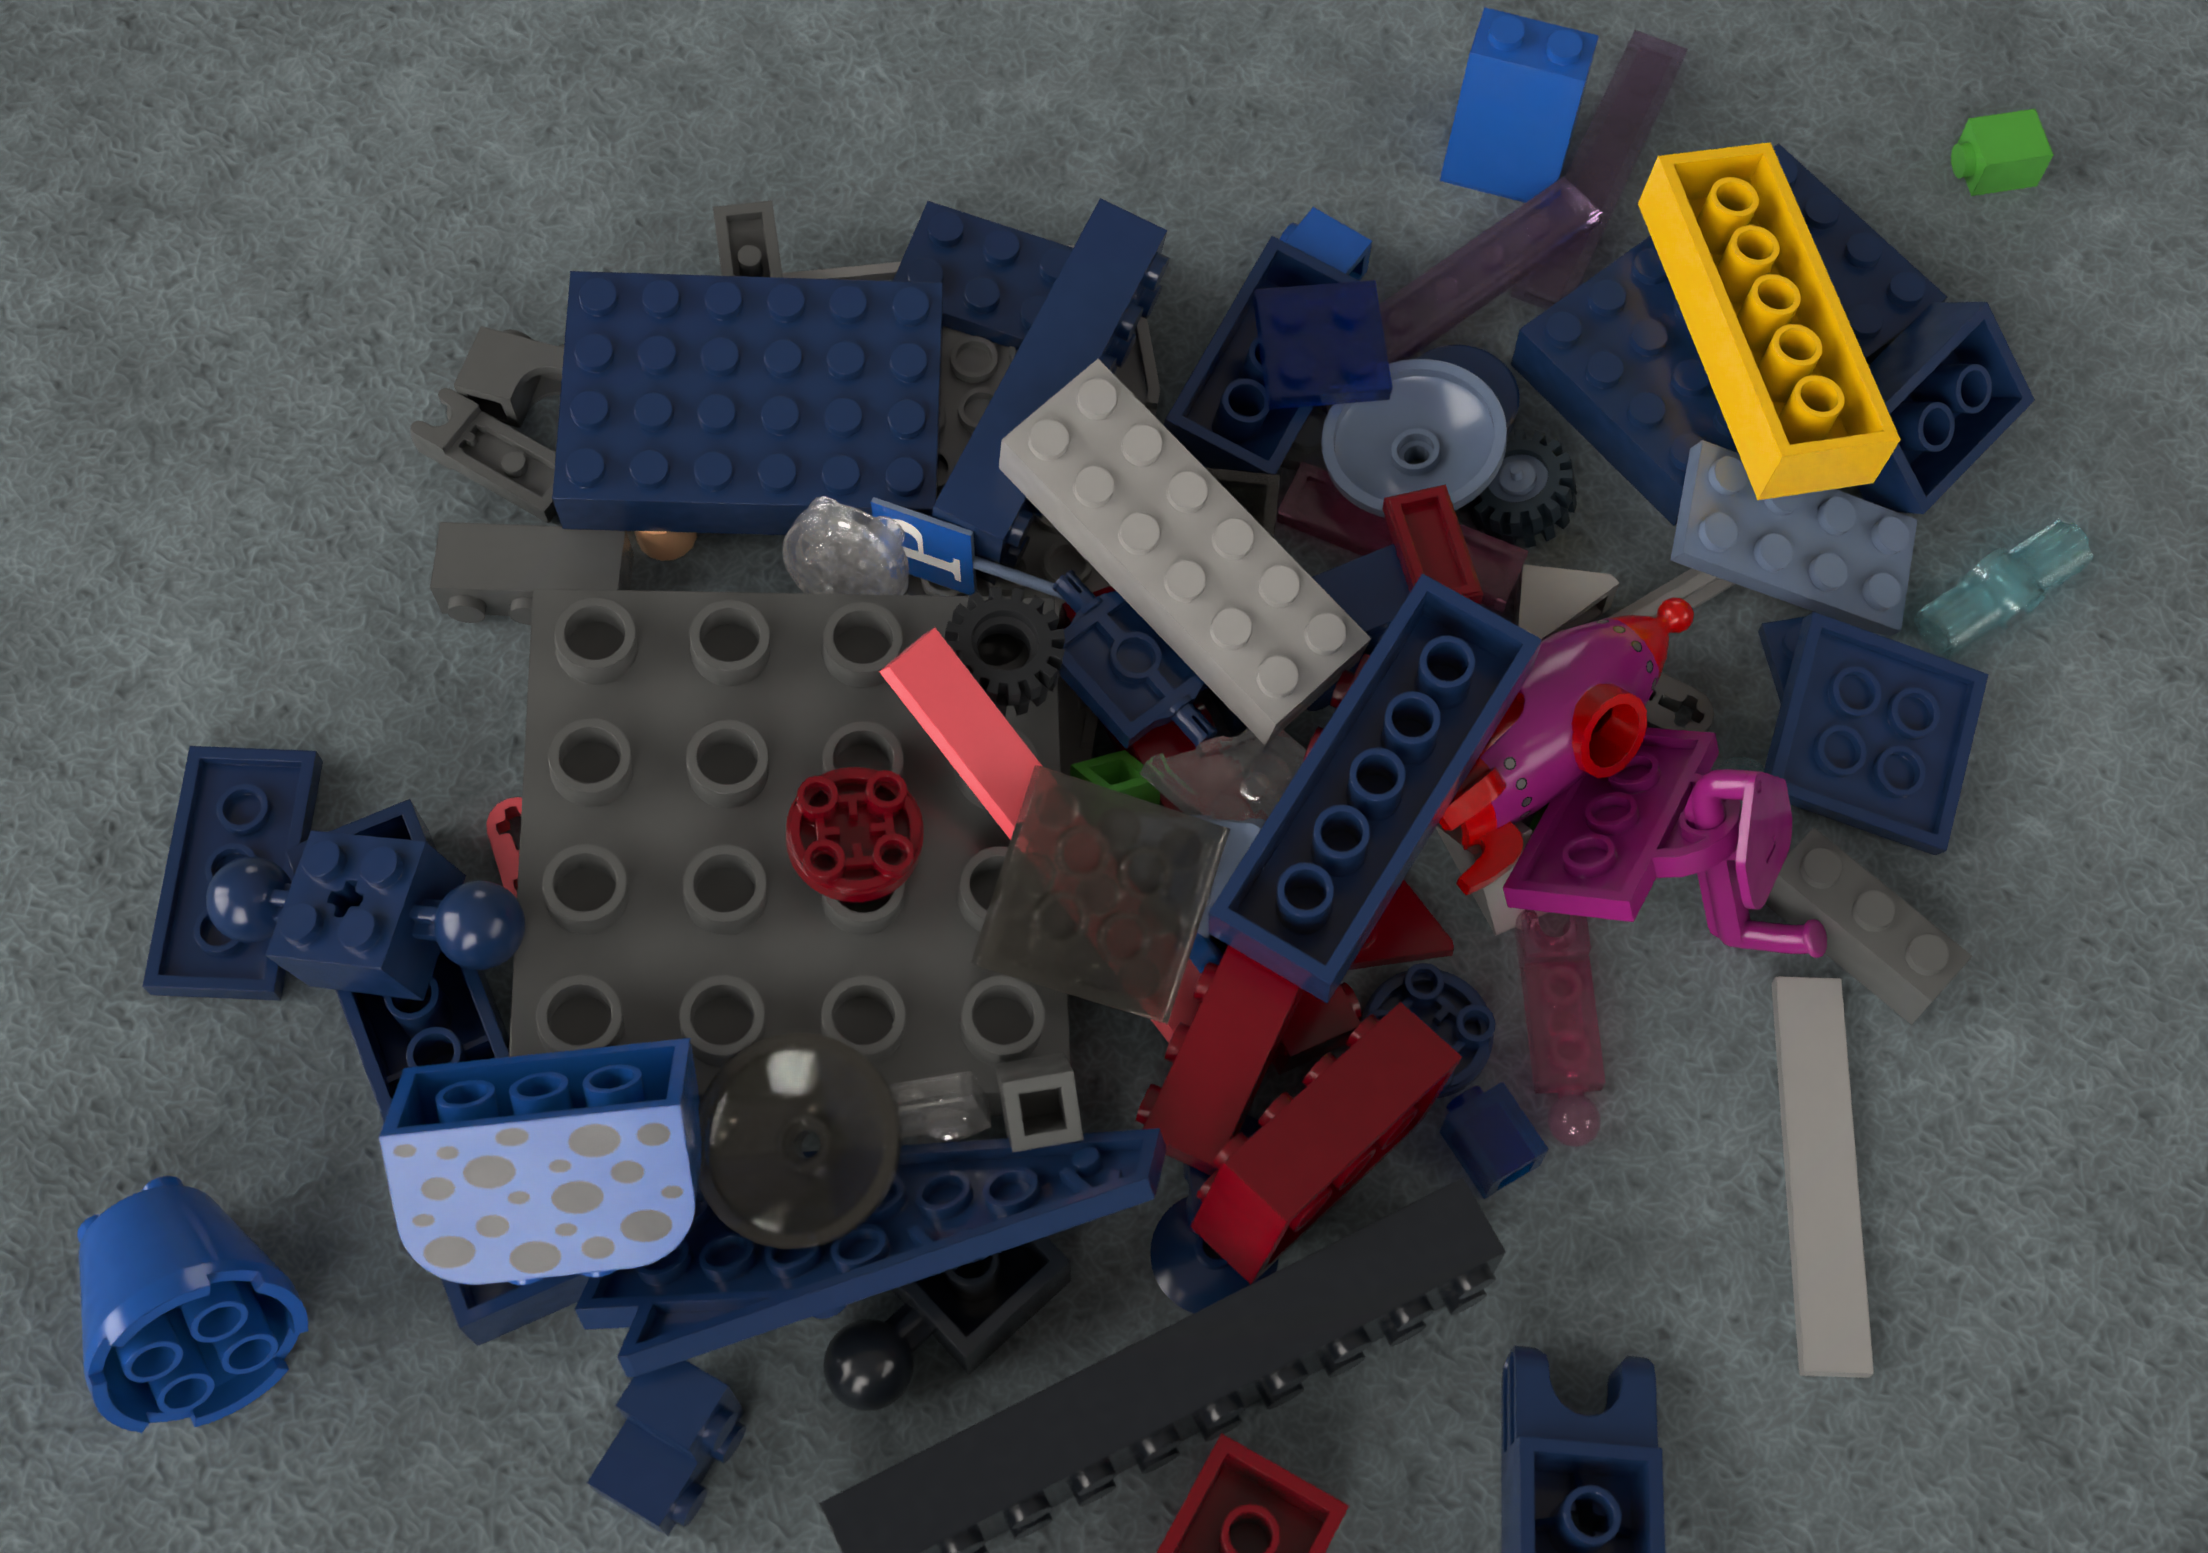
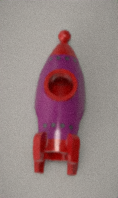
M1672 597L1663 601L1657 609V617L1655 618L1643 615L1610 617L1556 632L1542 640L1534 668L1439 821L1443 830L1452 831L1461 825V842L1464 850L1475 845H1479L1482 849V855L1459 876L1456 882L1457 886L1466 896L1488 886L1507 873L1517 862L1524 844L1522 834L1514 824L1540 810L1572 787L1586 774L1596 778L1611 777L1623 770L1635 757L1644 740L1647 728V710L1645 705L1660 679L1667 658L1669 634H1679L1686 631L1693 623L1694 611L1686 600Z

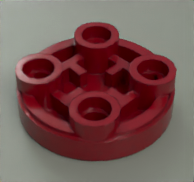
M845 767L831 770L820 776L809 777L800 785L787 817L786 846L789 859L797 874L818 893L845 902H864L881 898L895 891L910 877L921 856L924 837L922 815L916 800L907 790L906 783L899 774L889 770L877 771L863 767Z

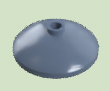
M1402 360L1388 363L1365 373L1340 393L1324 421L1321 439L1322 454L1328 475L1339 492L1351 503L1371 514L1385 517L1382 510L1385 497L1445 484L1454 510L1481 494L1497 475L1507 447L1506 419L1503 408L1494 392L1484 381L1470 371L1438 360ZM1414 459L1425 460V462L1420 464H1408Z

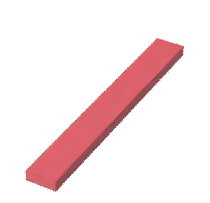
M933 628L926 632L879 671L1018 851L1025 854L1035 864L1043 883L1169 1043L1180 1022L1191 1026L1201 1002L1193 999V994L1201 973L1187 956L1175 936L938 630Z

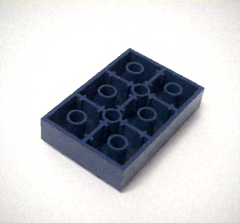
M1777 144L1773 149L1869 366L1931 303L1945 302L1947 296L1786 149ZM1651 235L1520 328L1511 366L1675 526L1679 514L1690 448L1704 440L1736 453L1738 451Z
M570 271L552 495L562 528L875 538L871 507L873 497L932 517L933 506L938 498L943 283Z

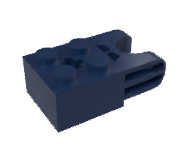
M1515 1345L1503 1365L1501 1382L1502 1553H1665L1662 1448H1658L1657 1395L1654 1364L1646 1357L1626 1356L1608 1377L1607 1401L1604 1412L1600 1415H1583L1567 1408L1555 1394L1550 1381L1547 1355L1534 1347ZM1574 1513L1579 1516L1580 1526L1592 1530L1590 1536L1583 1534L1575 1527L1571 1518Z

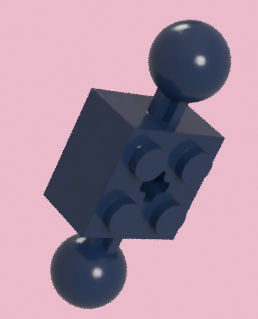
M311 830L293 881H291L288 874L279 865L270 860L260 857H243L221 867L211 879L206 892V908L209 918L222 934L230 939L245 943L261 942L271 938L265 956L310 987L424 1000L441 950L452 962L459 966L473 970L490 969L503 964L515 954L522 943L525 933L523 909L517 898L509 890L489 881L464 883L466 875L424 841Z

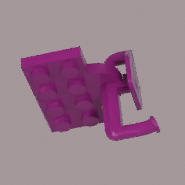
M1647 727L1644 740L1638 752L1623 770L1611 777L1596 778L1586 774L1572 787L1549 803L1503 886L1508 908L1634 922L1656 878L1685 877L1697 873L1709 931L1712 935L1720 938L1723 944L1734 948L1775 953L1809 954L1814 958L1822 957L1827 949V934L1824 926L1817 919L1807 920L1803 925L1750 919L1749 909L1759 910L1765 905L1789 852L1792 838V812L1787 784L1783 778L1762 771L1739 769L1710 771L1719 754L1716 733Z

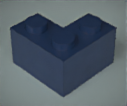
M686 1360L632 1378L615 1405L627 1420L587 1481V1484L598 1494L669 1536L676 1523L686 1527L694 1519L708 1492V1489L702 1486L701 1482L715 1460L725 1464L732 1457L746 1431V1426L739 1422L745 1411L730 1387Z

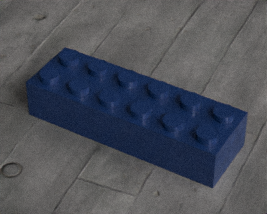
M1101 198L933 506V518L974 532L975 556L1016 569L1028 546L1030 537L1027 536L1034 517L1042 519L1044 515L999 469L1001 440L1097 359L1111 372L1114 366L1121 368L1124 365L1137 336L1133 332L1140 317L1147 319L1151 314L1162 289V285L1159 283L1170 260L1169 257L1161 254L1167 234L1166 229ZM976 569L977 577L993 585L996 584L999 577Z
M1422 573L1208 912L1209 934L1328 1004L1534 668L1542 639Z

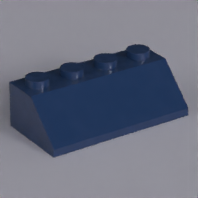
M1271 236L1172 406L1163 425L1216 480L1272 482L1378 290Z

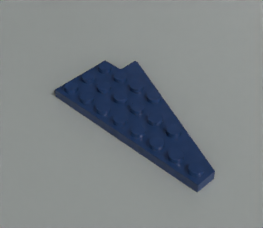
M1160 1128L1083 1133L1084 1140L1013 1152L1009 1139L1003 1138L702 1158L693 1222L682 1242L668 1255L651 1264L635 1268L618 1269L611 1274L601 1277H589L574 1310L584 1330L629 1328L617 1358L627 1377H638L809 1317L817 1319L833 1317L839 1314L847 1304L1153 1200L1156 1196L1167 1149Z

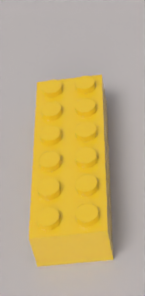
M1771 142L1658 156L1639 199L1638 206L1757 500L1874 483L1901 439Z

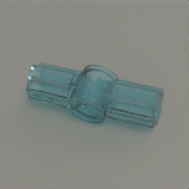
M2057 519L2012 550L2008 551L2005 547H2001L1991 552L1965 575L1960 584L1941 594L1937 599L1926 604L1918 611L1914 622L1918 627L1920 637L1936 654H1941L1949 659L1997 626L2005 630L2009 627L2006 624L2009 619L2023 610L2026 614L2032 612L2044 600L2047 593L2062 585L2074 575L2082 572L2094 558L2089 548V538L2075 523L2068 524Z

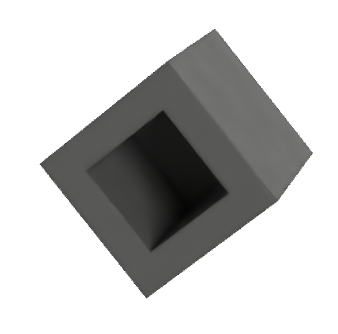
M1064 1052L995 1064L1005 1130L1013 1152L1084 1140L1074 1074Z

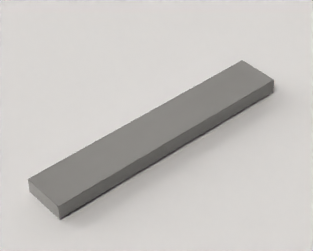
M1776 976L1771 985L1799 1376L1869 1378L1874 1374L1842 978Z

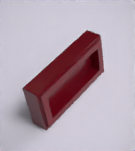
M1446 484L1385 497L1382 510L1409 591L1411 592L1423 573L1481 605L1483 591Z

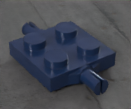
M1074 570L1066 572L1065 576L1062 575L1054 583L1053 590L1076 613L1071 624L1064 629L1065 642L1063 649H1065L1059 675L1125 749L1129 748L1155 727L1169 724L1172 721L1190 739L1196 749L1202 748L1205 743L1207 744L1217 734V728H1214L1193 705L1197 696L1207 689L1208 686L1117 591L1101 594L1096 597L1080 580Z

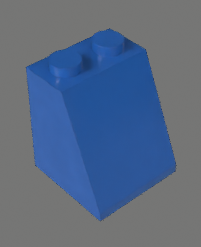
M1484 7L1470 50L1440 181L1551 209L1578 120L1599 35Z

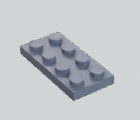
M1702 440L1690 448L1670 561L1869 632L1892 636L1900 632L1902 628L1917 519L1836 489L1757 500L1739 453Z

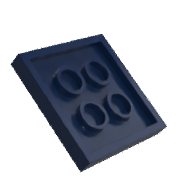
M1813 611L1804 617L1764 772L1783 778L1786 781L1790 805L1932 855L1947 851L1989 674Z

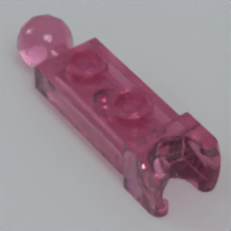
M1525 909L1516 919L1515 936L1522 979L1535 1094H1558V1100L1552 1104L1548 1111L1547 1123L1552 1136L1561 1144L1579 1147L1588 1144L1596 1138L1601 1124V1116L1596 1105L1584 1096V1092L1601 1091L1606 1083L1589 957L1591 945L1588 921L1585 916L1569 915V921L1563 927L1565 935L1555 938L1546 935L1541 930L1538 915L1534 910Z

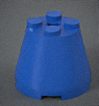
M158 1177L147 1183L141 1192L124 1198L103 1213L89 1217L80 1225L77 1237L80 1242L79 1272L84 1376L98 1411L110 1423L129 1431L142 1433L150 1423L175 1421L190 1417L196 1428L226 1417L247 1406L272 1388L287 1373L289 1368L285 1358L295 1345L299 1334L308 1331V1316L294 1284L287 1275L208 1194L196 1188L183 1186L182 1181L177 1177Z

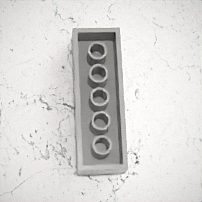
M1099 359L1094 361L1001 440L999 469L1265 746L1337 682L1345 669L1349 671L1360 660L1371 640L1366 632Z

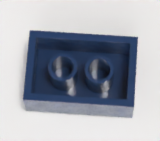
M1988 302L1931 303L1869 365L1901 440L1875 482L1857 487L1866 501L1900 513L1924 514L2035 401Z

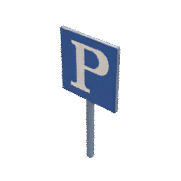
M873 497L871 507L878 564L967 595L977 592V569L1063 599L1053 590V582L975 556L973 531Z

